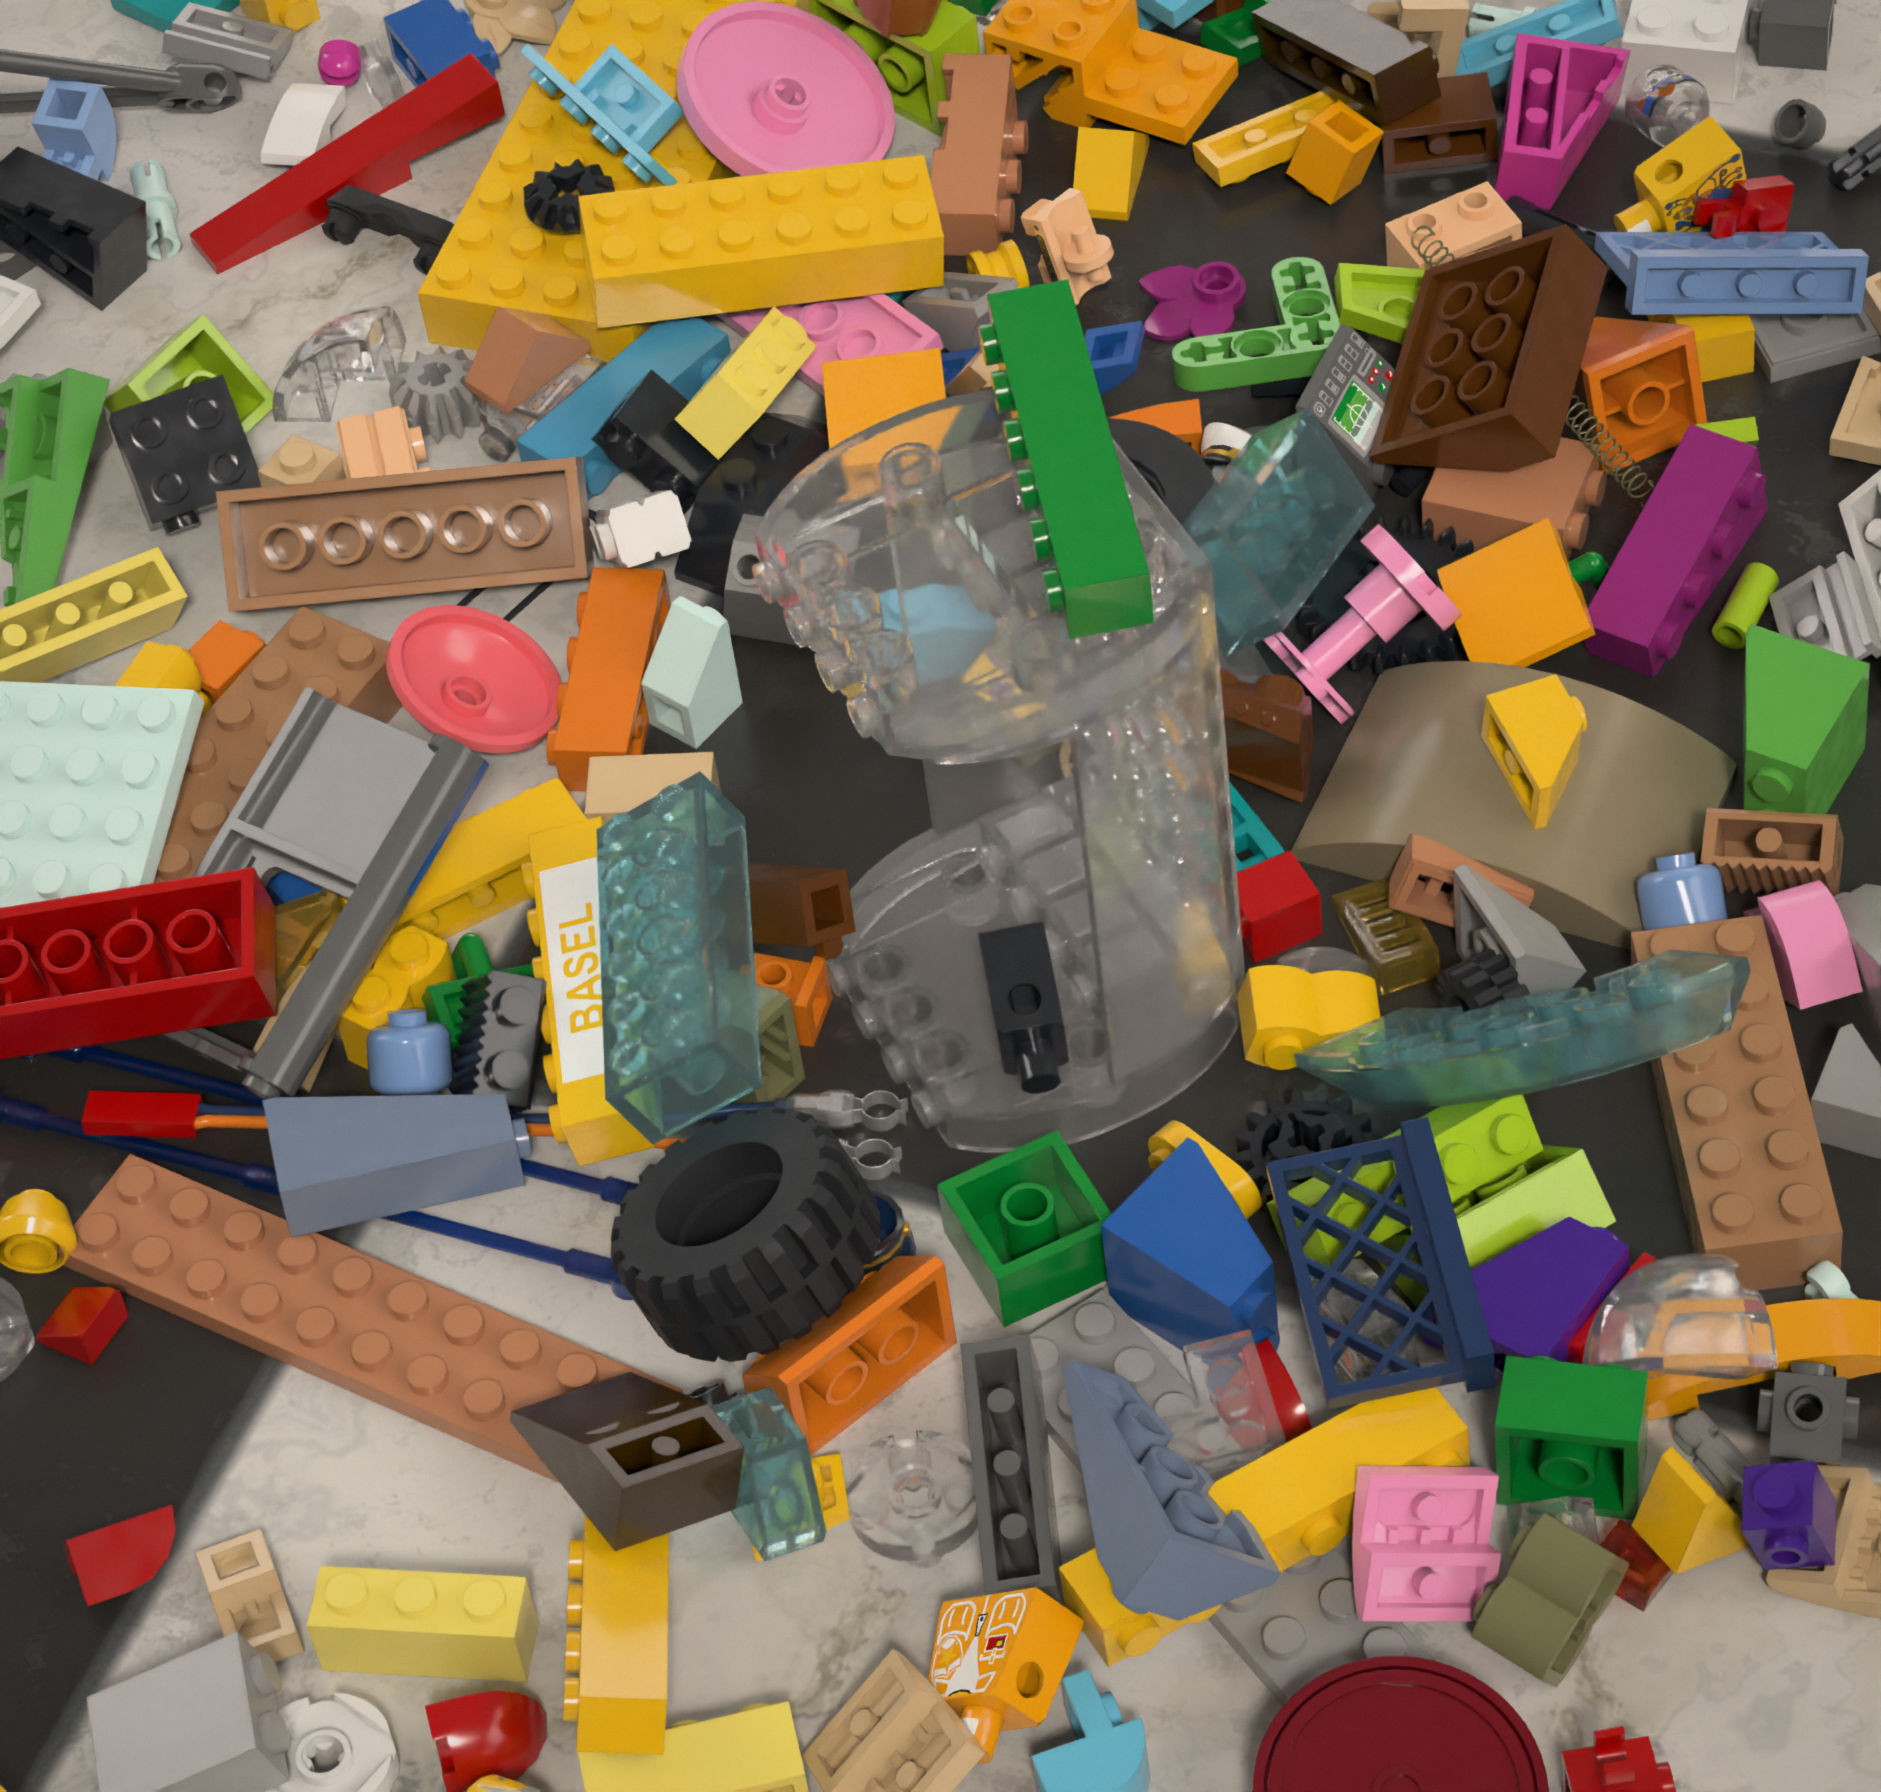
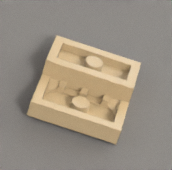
M1817 1465L1837 1500L1835 1565L1768 1570L1766 1576L1767 1584L1771 1589L1816 1605L1881 1619V1485H1874L1868 1468Z
M892 1649L801 1756L823 1792H953L986 1752L961 1718L931 1683L903 1654Z

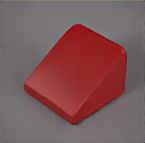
M72 1287L36 1335L37 1342L89 1365H93L129 1316L120 1291L111 1287Z

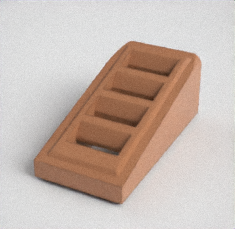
M1411 833L1390 877L1389 908L1455 928L1453 869L1463 864L1475 870L1528 908L1534 898V889L1439 842ZM1419 874L1427 876L1425 882L1417 879ZM1444 882L1453 884L1449 894L1440 890Z

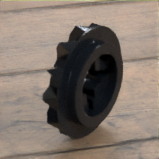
M576 159L570 166L562 167L557 162H554L552 171H535L533 183L523 187L524 209L530 221L542 229L553 232L580 230L578 196L615 192L612 177L604 175L599 164L584 167L581 161ZM576 189H578L579 195H578V194H576V195L571 194V193L574 192ZM559 192H565L562 196H558Z

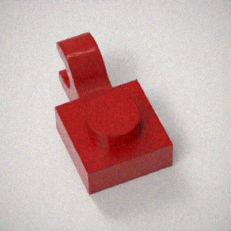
M1782 175L1734 181L1731 197L1719 199L1705 198L1697 201L1693 223L1697 226L1712 224L1710 235L1714 238L1732 237L1736 232H1785L1795 184Z

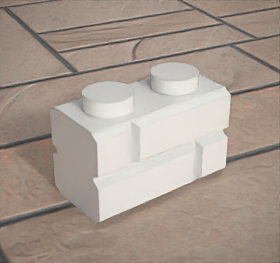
M671 490L655 491L633 498L628 502H620L598 509L595 517L597 524L588 526L591 543L598 560H608L615 567L630 568L655 560V556L664 557L689 549L690 542L692 541L678 496Z

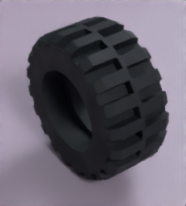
M760 1107L758 1113L755 1114L746 1110L728 1114L726 1121L718 1124L710 1121L695 1129L696 1135L683 1143L680 1140L676 1141L664 1150L666 1156L656 1165L650 1163L638 1176L639 1185L635 1190H628L620 1203L621 1216L615 1217L611 1234L610 1256L612 1266L617 1272L619 1280L657 1335L663 1339L668 1347L677 1353L710 1362H715L718 1356L721 1360L734 1362L746 1360L748 1353L757 1352L765 1355L780 1349L779 1343L791 1337L798 1340L812 1331L811 1325L825 1315L829 1318L842 1306L841 1298L846 1292H854L864 1279L863 1266L865 1264H872L877 1249V1237H879L880 1211L876 1207L877 1200L832 1129L823 1121L814 1119L813 1115L790 1108L786 1111L778 1107Z

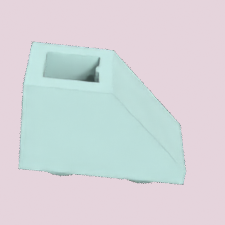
M681 595L670 607L641 685L649 724L697 749L743 701L728 620L717 610L708 606L702 607Z

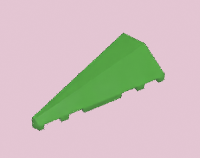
M67 368L42 380L18 375L0 383V405L4 407L5 429L0 428V449L6 452L3 477L0 479L1 559L12 563L13 586H8L3 591V603L6 607L55 587L110 379Z

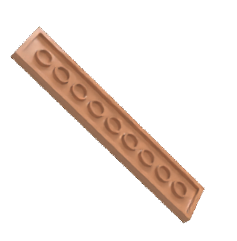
M129 1154L73 1227L78 1245L69 1254L68 1261L63 1265L558 1483L559 1481L510 1422L511 1411L627 1372H633L683 1393V1390L679 1387L314 1232L291 1238L287 1220L132 1154ZM58 1246V1258L64 1256L60 1246Z

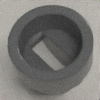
M1801 99L1790 100L1777 114L1775 133L1777 138L1785 144L1795 148L1806 149L1815 142L1818 143L1825 135L1826 119L1824 114L1809 102Z

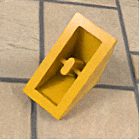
M1078 127L1073 189L1082 191L1091 218L1128 221L1150 145L1149 135L1135 131Z
M1671 1446L1660 1457L1632 1527L1676 1575L1750 1547V1544L1741 1531L1742 1517Z

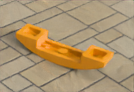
M1849 1298L1813 1299L1748 1308L1706 1319L1672 1331L1634 1349L1619 1358L1617 1363L1628 1369L1648 1371V1421L1688 1413L1694 1409L1700 1410L1697 1395L1775 1379V1371L1790 1373L1791 1363L1812 1362L1834 1366L1836 1377H1845L1847 1379L1881 1372V1301Z

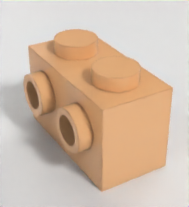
M1486 181L1386 223L1387 266L1417 269L1430 268L1429 264L1425 263L1424 259L1419 256L1418 249H1414L1411 244L1412 234L1418 227L1423 225L1429 226L1435 232V235L1427 237L1420 246L1421 254H1424L1425 249L1431 242L1441 240L1443 247H1447L1449 249L1448 253L1454 254V260L1521 239L1522 222ZM1426 228L1418 230L1413 239L1415 246L1418 247L1420 241L1426 235L1432 233ZM1437 242L1431 245L1426 252V256L1432 255L1435 250L1440 248V243ZM1441 249L1437 255L1433 256L1432 262H1437L1446 254V250ZM1447 256L1438 265L1452 261V256Z

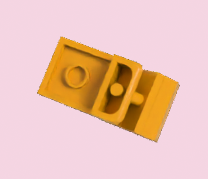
M1008 0L983 31L985 54L1011 55L1014 83L1017 90L1042 75L1046 76L1055 67H1058L1063 72L1044 96L1045 104L1043 109L1051 119L1076 127L1090 128L1097 118H1101L1186 145L1239 75L1238 59L1139 28L1136 0Z

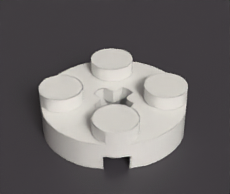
M332 1693L334 1701L322 1700L311 1704L309 1697L286 1705L278 1712L285 1721L291 1738V1748L285 1751L289 1781L264 1792H390L394 1781L400 1773L401 1765L386 1719L371 1703L357 1696L343 1693ZM335 1751L341 1753L338 1758L339 1764L334 1769L323 1773L315 1772L311 1761L315 1755L320 1754L328 1758Z

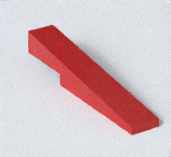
M469 53L189 233L192 245L218 275L324 223L330 213L325 202L329 197L347 185L380 195L413 179L409 165L410 161L505 115L498 81L472 53Z

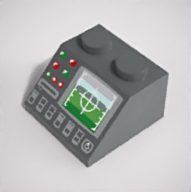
M1339 326L1296 404L1301 491L1368 508L1379 486L1386 487L1389 484L1395 465L1376 464L1369 457L1395 369L1352 327Z

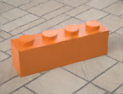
M593 567L588 592H580L578 595L577 623L580 629L578 637H570L568 641L567 668L570 673L568 682H560L558 686V729H549L546 743L547 762L549 765L557 767L559 780L567 791L586 792L589 757L643 755L649 719L641 682L671 607L664 569Z

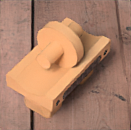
M1069 188L1055 200L1040 199L1022 213L1021 220L1026 234L1036 237L1042 253L1038 268L1043 282L1049 283L1068 279L1075 305H1077L1081 297L1088 290L1112 278L1107 265L1114 254L1111 241L1105 235L1096 234L1082 191Z

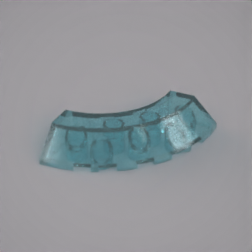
M1671 949L1628 967L1594 977L1597 991L1589 992V989L1585 987L1570 988L1555 993L1548 990L1501 1000L1494 1004L1493 1007H1482L1466 1012L1462 1011L1461 1006L1447 1008L1403 1007L1296 1053L1294 1057L1297 1067L1371 1105L1432 1107L1473 1103L1527 1094L1632 1067L1731 1030L1751 968L1747 957Z

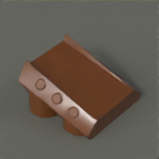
M1205 668L1198 672L1185 669L1182 676L1181 703L1185 742L1189 747L1186 756L1193 757V759L1200 762L1210 759L1222 771L1303 803L1308 795L1314 745L1311 697L1305 696L1303 687L1295 679L1285 675L1268 674L1260 677L1254 685L1241 682L1234 674L1222 669Z

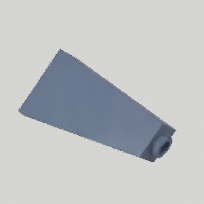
M505 1094L275 1097L262 1100L279 1193L291 1238L525 1186L520 1159L532 1156L524 1117L511 1120Z

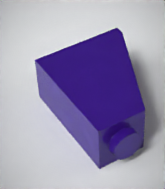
M1569 1216L1471 1270L1494 1350V1379L1502 1382L1506 1356L1523 1358L1547 1356L1559 1362H1568V1345L1570 1340L1629 1270V1246L1622 1243L1609 1230L1602 1227H1590ZM1432 1310L1426 1320L1436 1324ZM1424 1337V1343L1444 1353L1443 1346Z

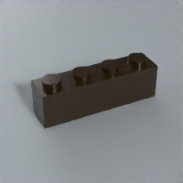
M1274 0L1252 11L1264 62L1336 100L1342 101L1344 104L1384 125L1441 97L1437 78L1439 61L1430 45L1340 0Z

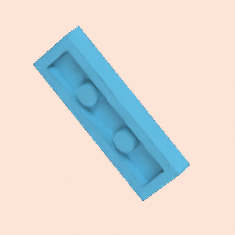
M1565 0L1464 39L1455 76L1487 72L1490 88L1508 80L1517 33L1602 46L1606 42L1619 38L1624 34L1616 1Z

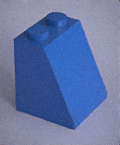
M1187 1137L1101 1224L1109 1295L1130 1318L1224 1379L1230 1381L1235 1374L1244 1368L1239 1359V1356L1244 1351L1268 1338L1275 1350L1277 1351L1280 1335L1274 1266L1269 1254L1199 1143Z

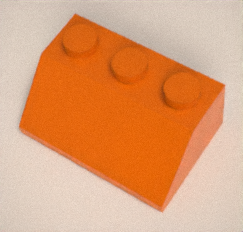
M897 1256L879 1271H872L866 1274L857 1289L841 1299L842 1306L829 1318L825 1315L811 1325L813 1330L798 1340L791 1337L780 1345V1349L760 1355L753 1362L750 1369L742 1374L745 1392L756 1419L799 1460L808 1459L957 1343L945 1264L938 1257Z

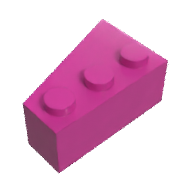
M1517 33L1507 81L1494 188L1504 202L1511 196L1518 195L1544 209H1551L1619 102L1631 50Z

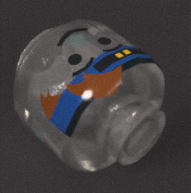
M1659 64L1647 68L1632 82L1625 99V115L1629 124L1661 147L1667 146L1702 120L1708 118L1710 113V97L1706 88L1696 79L1672 65Z

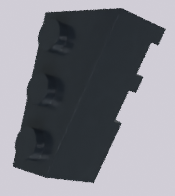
M18 146L0 161V240L101 311L147 271L146 201Z

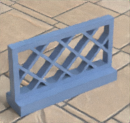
M1596 232L1594 249L1627 286L1625 308L1631 315L1862 313L1869 256L1862 249H1839L1823 232H1736L1734 236L1728 238H1714L1710 235L1711 232Z

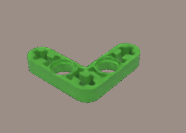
M1292 257L1278 262L1272 268L1273 301L1280 325L1194 337L1178 343L1172 350L1173 376L1176 385L1187 391L1204 392L1312 376L1340 326L1325 271L1321 263L1312 258ZM1296 286H1302L1303 289L1296 290ZM1319 340V345L1312 344V342ZM1254 355H1266L1262 357H1250Z

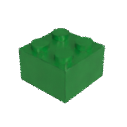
M1058 1130L937 1184L944 1232L1003 1327L1107 1280L1101 1224L1112 1213Z
M1506 1356L1495 1422L1496 1474L1499 1476L1497 1505L1634 1520L1640 1506L1647 1456L1648 1371L1632 1370L1618 1364L1596 1366L1559 1362L1547 1356H1533L1530 1358Z

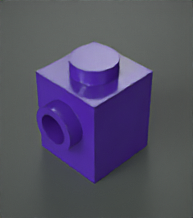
M1815 1461L1745 1466L1741 1531L1764 1570L1835 1565L1837 1500Z

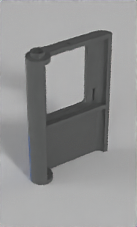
M306 686L192 877L254 867L264 887L267 886L275 874L283 872L348 901L257 1053L204 1028L156 1036L244 1077L241 1085L264 1100L279 1097L280 1095L295 1097L490 767L489 763L473 750L445 735L434 733L431 740L427 741L337 704L316 690Z

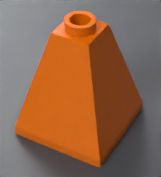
M1595 317L1573 395L1579 396V402L1585 403V409L1591 410V416H1595L1598 419L1597 423L1604 425L1603 431L1608 430L1610 432L1609 438H1616L1615 445H1622V452H1628V459H1634L1635 463L1679 445L1690 424L1707 423L1694 329L1688 325ZM1576 398L1571 399L1573 405L1577 402ZM1577 405L1574 408L1576 414L1583 409L1582 405ZM1584 412L1578 417L1580 423L1589 416V412ZM1595 419L1588 420L1582 426L1583 432L1594 425ZM1601 426L1594 427L1588 433L1586 439H1590L1598 434ZM1607 433L1600 434L1593 444L1602 443L1607 438ZM1608 440L1601 446L1599 453L1607 451L1614 441ZM1613 448L1608 452L1605 460L1613 458L1618 454L1620 448ZM1626 454L1619 455L1613 461L1611 467L1622 463L1626 458ZM1599 461V470L1606 471L1607 475L1610 474L1608 469L1604 468L1602 462ZM1632 461L1624 463L1620 469L1632 465Z

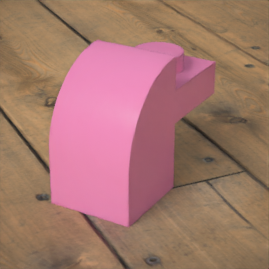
M1820 880L1757 898L1759 907L1743 911L1744 917L1762 915L1780 988L1785 1001L1801 1010L1863 992L1846 924L1835 899Z

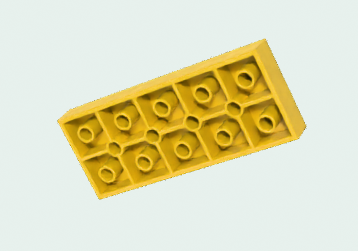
M575 0L544 59L571 84L575 85L604 51L613 44L681 106L676 85L678 61L695 28L711 13L723 7L742 2L762 1L780 3L810 12L808 0ZM532 79L417 294L429 343L478 351L497 306L549 315L587 339L591 350L572 363L570 367L599 371L657 322L597 329L582 251L581 230L573 232L545 230L535 225L526 215L523 187L533 183L535 171H552L554 162H557L562 167L570 166L576 159H579L584 167L599 164L604 175L612 177L615 192L665 186L655 175L646 184L621 161L628 154V151L623 146L614 154L590 132L597 124L592 117L583 126L558 103L566 95L561 89L552 97ZM685 114L678 119L648 153L677 180L676 184L736 177V172L722 163L701 142L691 128ZM576 189V190H575L574 192H572L571 194H573V195L578 194V195H579L578 189ZM559 192L558 196H562L565 192Z

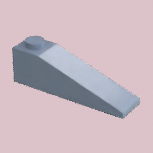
M1070 1359L1063 1369L1095 1547L1097 1557L1113 1585L1112 1593L1123 1606L1135 1613L1146 1614L1149 1611L1179 1621L1274 1584L1281 1572L1255 1527L1241 1511H1231L1227 1516L1212 1499L1208 1491L1215 1481L1202 1466H1191L1183 1457L1168 1448L1167 1445L1172 1439L1173 1433L1126 1378Z

